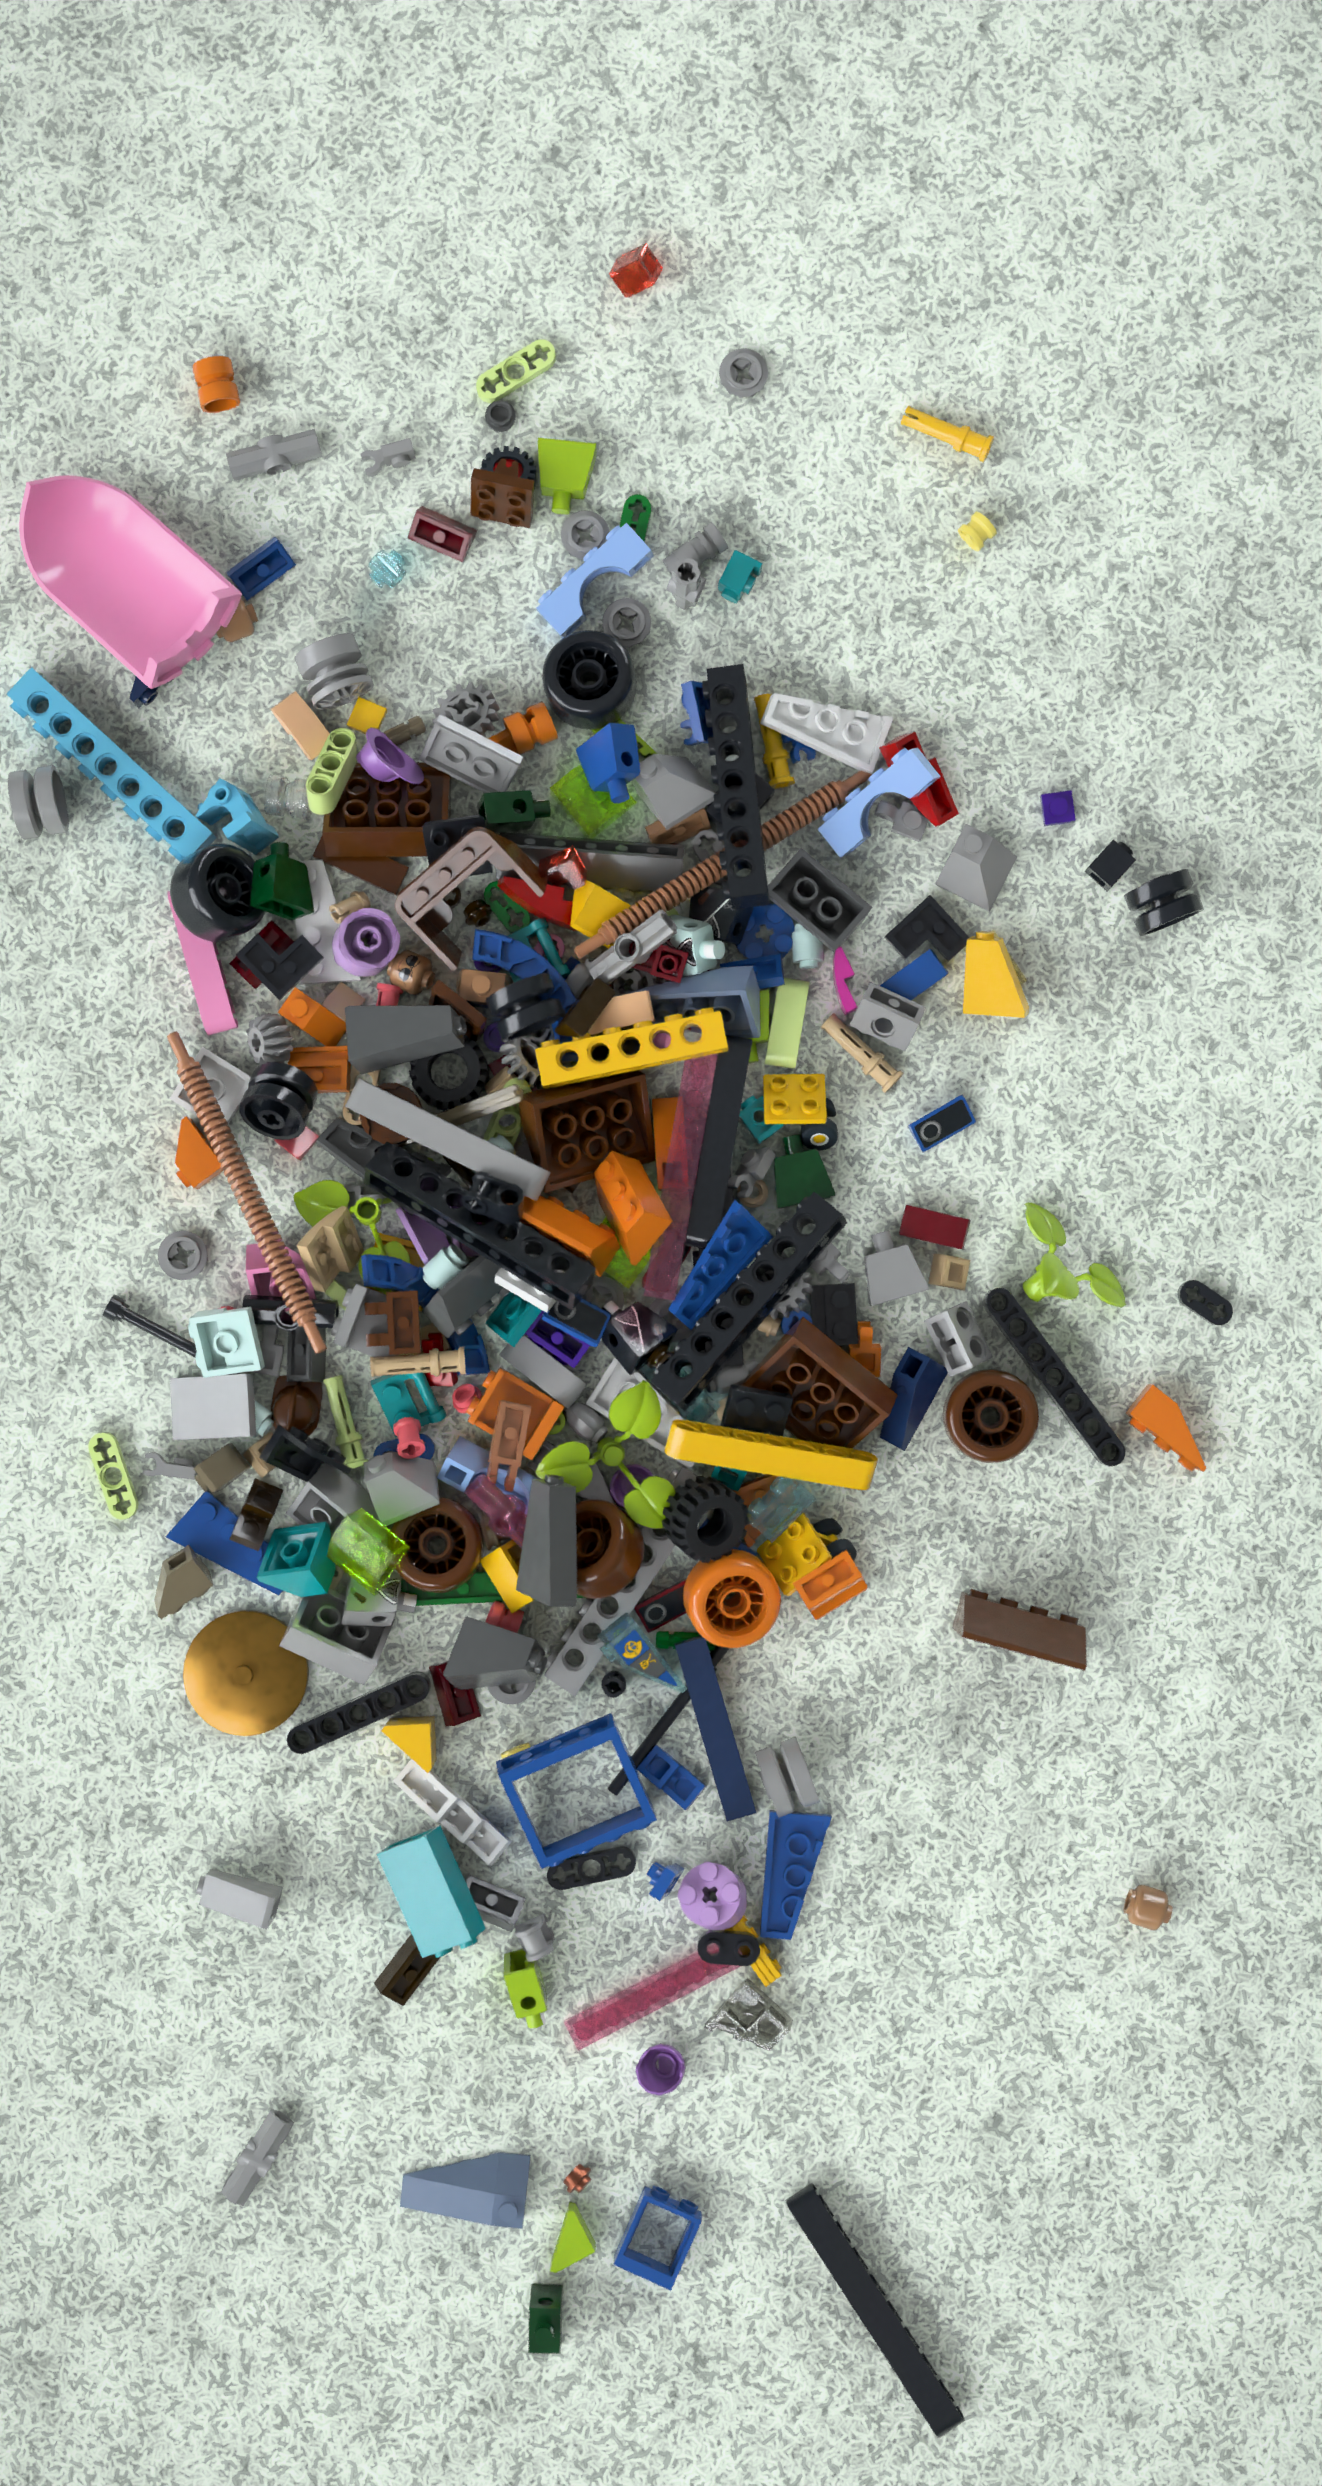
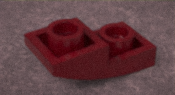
M632 942L629 947L631 956L636 951L635 942ZM662 944L651 952L646 962L636 964L632 968L681 983L689 953Z
M906 1205L899 1235L964 1250L971 1220Z

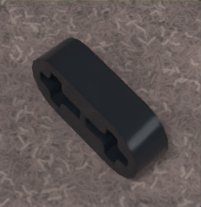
M1189 1280L1184 1282L1178 1289L1179 1302L1208 1323L1223 1325L1231 1320L1233 1315L1231 1303L1202 1282ZM1196 1286L1198 1288L1197 1295L1203 1298L1204 1301L1201 1303L1193 1299L1188 1302L1186 1300L1188 1294L1185 1292L1186 1288L1193 1289ZM1208 1302L1213 1306L1222 1304L1224 1306L1222 1309L1223 1313H1225L1224 1318L1217 1317L1214 1319L1212 1317L1214 1312L1206 1306Z

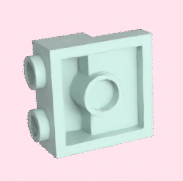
M226 1307L198 1311L189 1318V1334L195 1342L197 1350L195 1356L196 1363L202 1371L203 1378L256 1371L265 1367L251 1307L227 1310Z

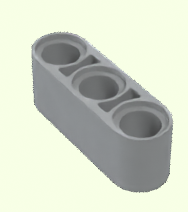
M526 1335L522 1336L515 1347L508 1343L499 1354L568 1409L587 1386L586 1382L528 1339Z

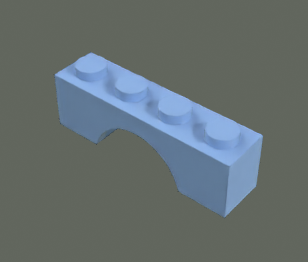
M627 523L622 527L618 525L613 528L606 536L607 541L599 549L597 547L592 548L584 556L583 560L585 562L577 570L574 568L570 569L561 578L562 584L556 590H548L538 600L540 605L536 607L537 611L562 639L573 633L587 620L583 610V597L588 585L596 577L609 572H619L632 577L654 557L652 550Z
M906 747L892 757L891 760L894 764L887 770L883 768L877 770L868 778L870 784L863 790L860 788L855 789L845 798L847 802L845 806L840 810L835 807L822 818L825 823L818 830L840 858L849 855L871 836L868 816L871 806L879 796L886 792H895L911 799L919 796L941 777L919 748H913L909 751Z
M460 1436L447 1456L437 1478L463 1493L475 1488H485L500 1493L513 1504L518 1513L519 1523L525 1526L532 1479L538 1478L518 1468L513 1491H505L504 1481L509 1466L499 1464L496 1484L493 1488L486 1487L490 1452Z

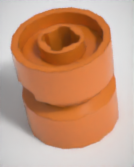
M212 356L203 358L193 364L192 369L197 386L201 387L198 390V397L202 411L217 413L234 409L240 404L237 385L232 382L234 380V370L229 357Z
M542 701L527 707L526 713L523 715L516 712L502 718L505 729L511 735L516 752L519 755L533 750L537 742L544 745L558 739L551 716Z

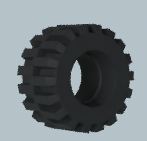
M464 1035L465 1047L410 1061L411 1070H409V1076L414 1090L427 1104L436 1107L438 1110H449L478 1099L482 1091H485L486 1081L489 1079L487 1060L478 1044L466 1035ZM444 1054H456L467 1065L466 1079L460 1086L454 1089H443L437 1086L432 1079V1065L437 1058Z
M697 1476L695 1481L690 1478L685 1481V1486L681 1487L679 1485L674 1489L676 1493L673 1497L671 1495L668 1497L667 1502L670 1505L669 1507H664L663 1514L666 1518L662 1520L663 1527L667 1529L665 1534L671 1542L692 1559L700 1560L703 1563H709L710 1559L716 1561L722 1555H731V1549L734 1547L738 1548L741 1544L739 1542L740 1538L746 1536L747 1530L744 1527L749 1525V1518L746 1516L749 1511L747 1506L743 1504L744 1500L723 1482L711 1476H708L707 1479L704 1476ZM714 1509L711 1520L704 1527L697 1530L702 1516L709 1510Z

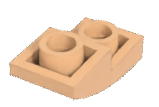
M294 691L270 710L287 734L292 735L307 758L313 760L320 754L330 733L307 703Z
M645 990L612 997L588 1030L590 1035L597 1036L603 1034L602 1030L612 1027L633 1028L634 1023L652 1020L654 1022L655 1018L649 991Z

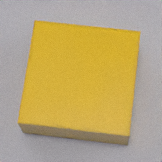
M358 697L346 725L364 734L371 727L380 730L388 710Z

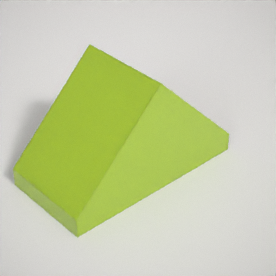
M570 2201L551 2260L550 2271L554 2273L593 2254L596 2249V2242L576 2203Z

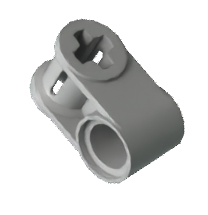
M545 1914L515 1926V1934L526 1952L528 1962L541 1959L553 1951V1940L555 1937L552 1928H548L546 1924L548 1919Z

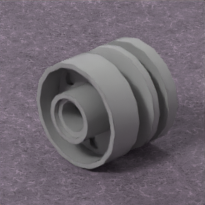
M337 634L316 641L303 648L294 658L303 680H313L307 686V691L309 695L313 696L311 701L317 710L331 709L348 704L358 699V697L365 695L374 686L371 676L366 675L368 673L366 664L356 663L362 657V654L353 634Z

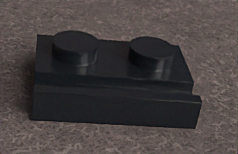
M855 1283L811 1285L813 1289L810 1292L812 1324L838 1346L858 1344Z

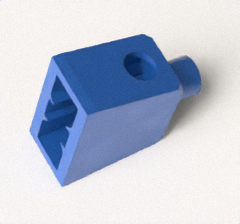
M609 723L580 745L576 752L590 788L593 791L609 792L612 803H622L629 799L626 784L639 776L641 771L634 725Z

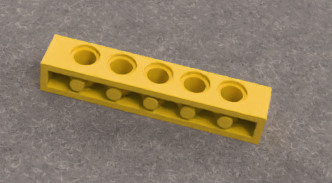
M713 1007L703 1008L695 1011L696 1016L683 1018V1014H674L664 1017L665 1022L653 1025L652 1020L634 1023V1028L622 1031L621 1027H612L602 1030L603 1035L591 1037L590 1033H586L583 1037H572L571 1042L560 1044L559 1039L542 1042V1048L535 1049L542 1086L544 1089L727 1052L728 1045L721 1011L714 1012ZM689 1027H698L702 1031V1036L698 1041L689 1042L685 1039L684 1033ZM659 1033H666L671 1037V1043L666 1048H657L653 1044L655 1036ZM634 1039L640 1043V1049L636 1054L628 1055L623 1052V1045L627 1040ZM598 1046H605L609 1049V1056L604 1061H596L592 1058V1052ZM568 1052H574L578 1055L577 1064L571 1068L564 1067L561 1063L563 1055Z

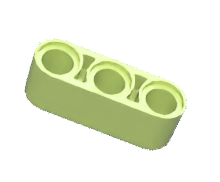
M337 728L331 731L306 781L308 806L315 814L325 815L335 809L357 763L356 737L350 729Z
M784 977L785 985L777 986L764 1064L795 1069L810 982Z

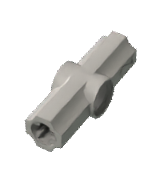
M315 429L286 437L282 435L267 436L260 439L257 445L228 452L226 456L233 480L237 481L262 473L275 475L278 470L286 472L291 469L292 465L322 457Z
M691 558L677 561L667 586V591L671 592L675 598L676 606L683 610L696 606L706 583V578L701 576V572L698 569V562Z
M659 910L629 934L620 935L611 948L588 964L590 974L593 979L600 978L607 985L611 984L634 965L646 962L651 952L678 933L676 930L677 926L665 911ZM632 942H635L636 951L631 956L629 947Z
M270 2110L256 2135L250 2138L237 2160L236 2168L223 2186L221 2193L227 2200L235 2205L244 2206L260 2178L265 2177L278 2155L277 2150L291 2131L294 2122L289 2116L281 2111Z

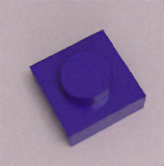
M1072 790L1040 795L1044 826L1073 823L1076 821Z

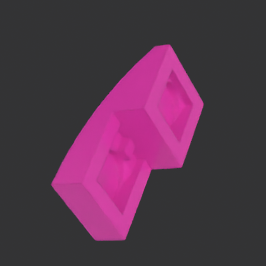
M839 947L833 955V980L836 995L845 1016L857 1009V1005L845 981L853 978L855 973L842 947Z

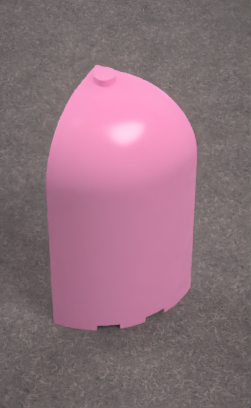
M67 475L27 482L19 521L21 545L27 565L34 579L52 600L150 689L161 686L180 676L183 666L193 658L199 661L214 645L211 639L221 625L223 627L228 626L239 604L242 593L140 502L113 485L87 477Z

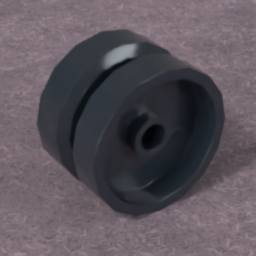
M1188 869L1154 878L1124 895L1130 911H1141L1150 907V910L1139 915L1134 921L1140 936L1148 935L1174 925L1204 910L1199 895L1188 894L1178 898V895L1189 890L1194 884Z
M549 973L537 974L519 980L486 998V1003L492 1016H505L497 1024L502 1041L515 1040L539 1031L566 1015L560 999H545L555 989Z
M267 1062L259 1065L254 1070L248 1089L240 1102L239 1113L244 1122L256 1132L274 1139L290 1140L299 1137L304 1131L309 1119V1113L316 1102L318 1089L314 1081L298 1068L281 1062Z

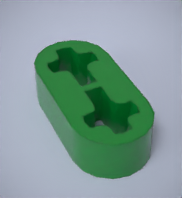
M640 494L630 496L625 501L620 521V527L627 523L630 527L636 528L635 533L644 542L651 516V504L645 496ZM636 503H641L642 509L646 510V512H640L638 522L632 521L633 510L629 508L635 507Z
M498 881L489 883L484 891V899L503 926L510 933L528 926L531 923L528 911L510 899L505 893L503 894L504 900L507 902L505 907L498 900L494 902L490 900L493 897L491 891L495 888L498 891H501V889L498 887ZM510 908L516 915L521 913L525 915L522 918L523 925L521 927H518L516 924L513 926L509 925L511 917L507 911Z

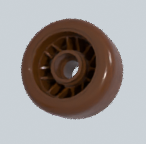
M984 1369L964 1376L952 1387L944 1403L943 1423L951 1443L962 1454L980 1462L1000 1463L1015 1458L1030 1445L1037 1432L1039 1410L1034 1394L1020 1378L1006 1371ZM993 1407L997 1412V1419L994 1423L987 1425L983 1422L981 1415L985 1408Z
M439 1497L440 1504L395 1522L389 1536V1554L398 1574L413 1587L430 1593L449 1592L464 1585L478 1570L484 1554V1538L476 1518L460 1503L443 1497ZM436 1538H442L446 1542V1548L440 1554H432L430 1551V1543Z
M599 1499L581 1501L576 1503L577 1594L590 1599L612 1596L623 1590L638 1573L644 1558L645 1546L643 1535L637 1523L613 1503Z

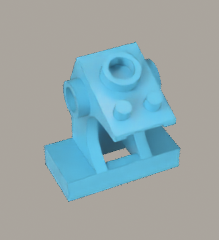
M221 778L211 787L204 803H200L197 807L199 811L195 816L210 826L224 816L231 814L232 821L222 831L227 839L255 855L279 838L275 828L266 823L251 796Z

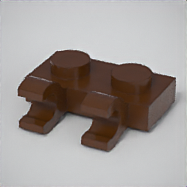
M418 1291L386 1292V1302L364 1303L365 1315L387 1314L388 1333L366 1334L367 1347L389 1346V1355L421 1353Z

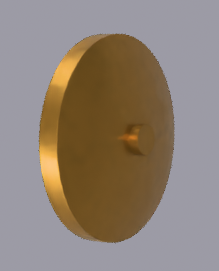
M241 1610L216 1618L196 1635L186 1654L183 1680L191 1705L205 1722L228 1734L252 1736L275 1729L295 1712L306 1692L309 1666L306 1658L279 1646L288 1627L287 1624L264 1612Z

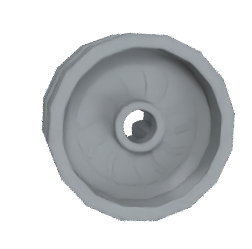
M54 765L38 767L34 773V779L26 769L13 771L8 774V793L11 810L21 838L26 840L40 837L43 826L51 835L67 833L69 830V817L63 785Z
M796 1737L781 1742L780 1750L785 1761L779 1764L775 1751L771 1747L755 1752L761 1769L759 1774L768 1799H772L778 1817L794 1812L795 1805L790 1794L794 1790L797 1793L800 1804L805 1808L820 1802Z

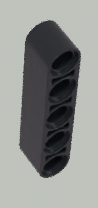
M419 1671L409 1673L300 1722L288 1733L287 1745L294 1753L304 1754L419 1703L426 1698L431 1690L430 1678L425 1673ZM419 1679L422 1681L425 1687L424 1692L418 1695L413 1694L408 1687L410 1680ZM383 1692H390L395 1696L396 1704L393 1707L382 1705L380 1695ZM354 1705L364 1706L368 1713L367 1718L364 1720L354 1718L352 1707ZM325 1718H334L338 1722L339 1729L337 1732L331 1733L325 1730L323 1725ZM302 1730L309 1734L310 1743L304 1746L297 1743L295 1739L297 1731Z

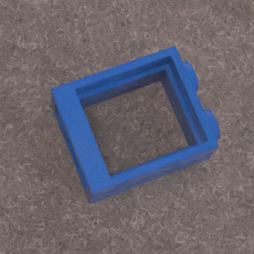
M644 2186L614 2254L613 2265L671 2291L702 2222V2213L698 2210V2206L689 2200L681 2199V2202L670 2198V2194L660 2187L653 2186L650 2189ZM648 2202L689 2220L669 2266L628 2248Z

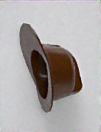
M287 1375L279 1376L273 1389L271 1412L273 1413L271 1420L274 1421V1429L276 1430L278 1425L288 1430L294 1426L310 1436L317 1428L320 1419L323 1396L322 1383L287 1382Z

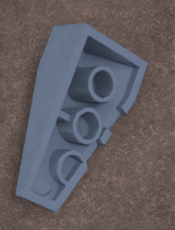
M753 966L722 967L684 977L681 983L669 981L627 993L649 991L655 1018L652 1024L665 1022L664 1017L674 1014H683V1018L696 1016V1010L713 1007L714 1012L721 1011L725 1035L759 1038L761 1034L760 989ZM691 1027V1032H702L698 1027Z
M498 2152L481 2158L467 2159L459 2163L403 2174L400 2207L490 2226L523 2229L531 2155Z

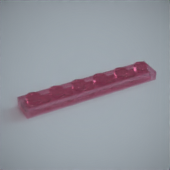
M712 1943L707 1949L711 1953H716L719 1950V1946ZM697 1951L564 2020V2024L579 2051L741 1966L707 1963L701 1959Z

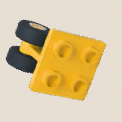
M765 1074L763 1076L765 1124H803L801 1126V1140L803 1145L811 1150H826L835 1145L838 1139L837 1126L827 1117H835L836 1110L833 1102L826 1098L824 1074Z
M798 1511L757 1548V1552L786 1596H791L796 1591L793 1585L795 1581L847 1550L853 1561L857 1555V1551L850 1540L837 1538L836 1535L841 1533L843 1529L835 1519L826 1518L812 1526L805 1513Z

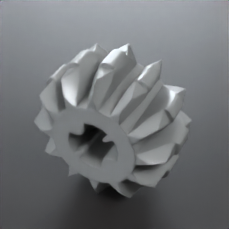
M268 1013L249 1021V1029L246 1030L248 1035L247 1043L250 1047L249 1053L253 1054L256 1063L261 1065L267 1062L284 1063V1061L290 1059V1052L293 1051L291 1045L293 1037L290 1036V1026H286L284 1017Z

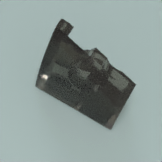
M746 1978L705 2023V2028L711 2032L715 2028L733 2034L732 2039L741 2042L750 2041L756 2047L770 2051L790 2032L793 2019L750 1979ZM739 2002H740L741 2004L745 2005L746 2007H748L749 2009L743 2008V2007L739 2004Z

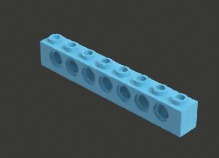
M32 667L9 690L7 695L14 701L10 707L23 719L29 715L36 722L32 727L45 739L51 735L58 742L55 748L68 760L74 756L81 763L77 768L90 780L97 777L103 783L100 789L113 801L117 797L126 804L123 810L133 820L137 821L141 818L149 825L145 830L157 842H160L163 838L169 843L171 847L167 851L179 862L214 842L216 836ZM41 701H49L47 711L44 713L36 712V707ZM65 721H70L72 723L70 731L65 734H59V726ZM94 742V749L90 754H81L83 744ZM110 762L117 763V769L112 775H104L103 769L106 764ZM131 783H139L138 793L133 796H127V786ZM155 803L162 804V811L158 816L150 817L148 815L151 805ZM176 824H183L185 826L184 833L177 838L171 837L172 827Z

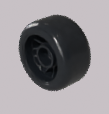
M585 630L564 637L553 646L543 665L542 680L547 701L553 712L562 721L573 727L587 730L604 728L609 723H615L623 717L634 701L637 681L632 658L619 640L604 632ZM589 681L596 682L592 685H585Z
M213 844L192 853L178 864L171 878L170 897L177 917L192 934L211 942H225L250 931L259 924L266 911L252 907L250 903L254 859L238 847L228 844Z

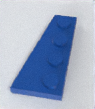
M734 1200L668 1309L690 1330L715 1304L720 1294L730 1287L739 1272L752 1262L758 1250L774 1237L736 1200Z

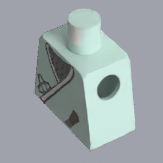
M670 915L669 917L672 918L677 926L676 930L678 933L663 944L689 953L683 977L697 975L716 967L717 959H721L724 956L725 946L722 941L714 940L712 926L709 923L684 916Z

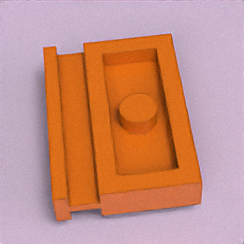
M348 1046L295 1047L290 1052L288 1065L305 1072L314 1081L318 1093L350 1092L351 1063L348 1059Z

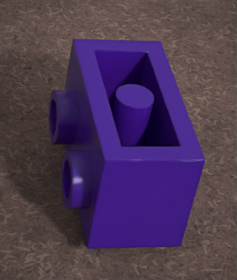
M542 1310L525 1332L528 1336L527 1338L540 1348L544 1347L553 1353V1357L565 1366L570 1365L575 1368L590 1345L542 1320L544 1312Z

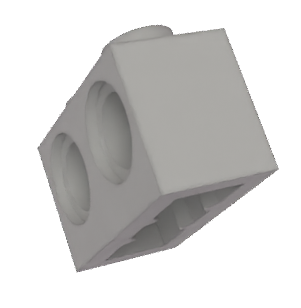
M967 1301L924 1320L950 1377L971 1369L993 1357Z

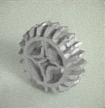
M552 1024L541 1029L542 1033L538 1037L530 1036L527 1038L523 1036L515 1040L503 1041L506 1044L500 1047V1052L507 1054L502 1059V1064L511 1065L507 1073L512 1075L515 1072L518 1075V1080L523 1081L525 1079L531 1089L535 1084L537 1090L543 1089L535 1049L542 1042L554 1040ZM523 1054L528 1058L529 1063L525 1060ZM561 1061L562 1065L567 1068L574 1067L577 1062Z

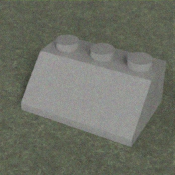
M327 1463L307 1482L286 1512L299 1525L327 1522L330 1525L333 1553L350 1567H352L354 1558L367 1561L388 1536L393 1524L382 1527L370 1494L343 1471Z
M330 1588L327 1594L302 1597L279 1646L359 1684L365 1685L377 1666L392 1625L388 1627L342 1625L341 1620L346 1596Z

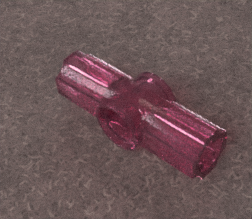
M484 1474L476 1477L468 1485L465 1494L490 1517L489 1527L493 1532L500 1536H509L522 1548L527 1518L524 1502L514 1495H505Z

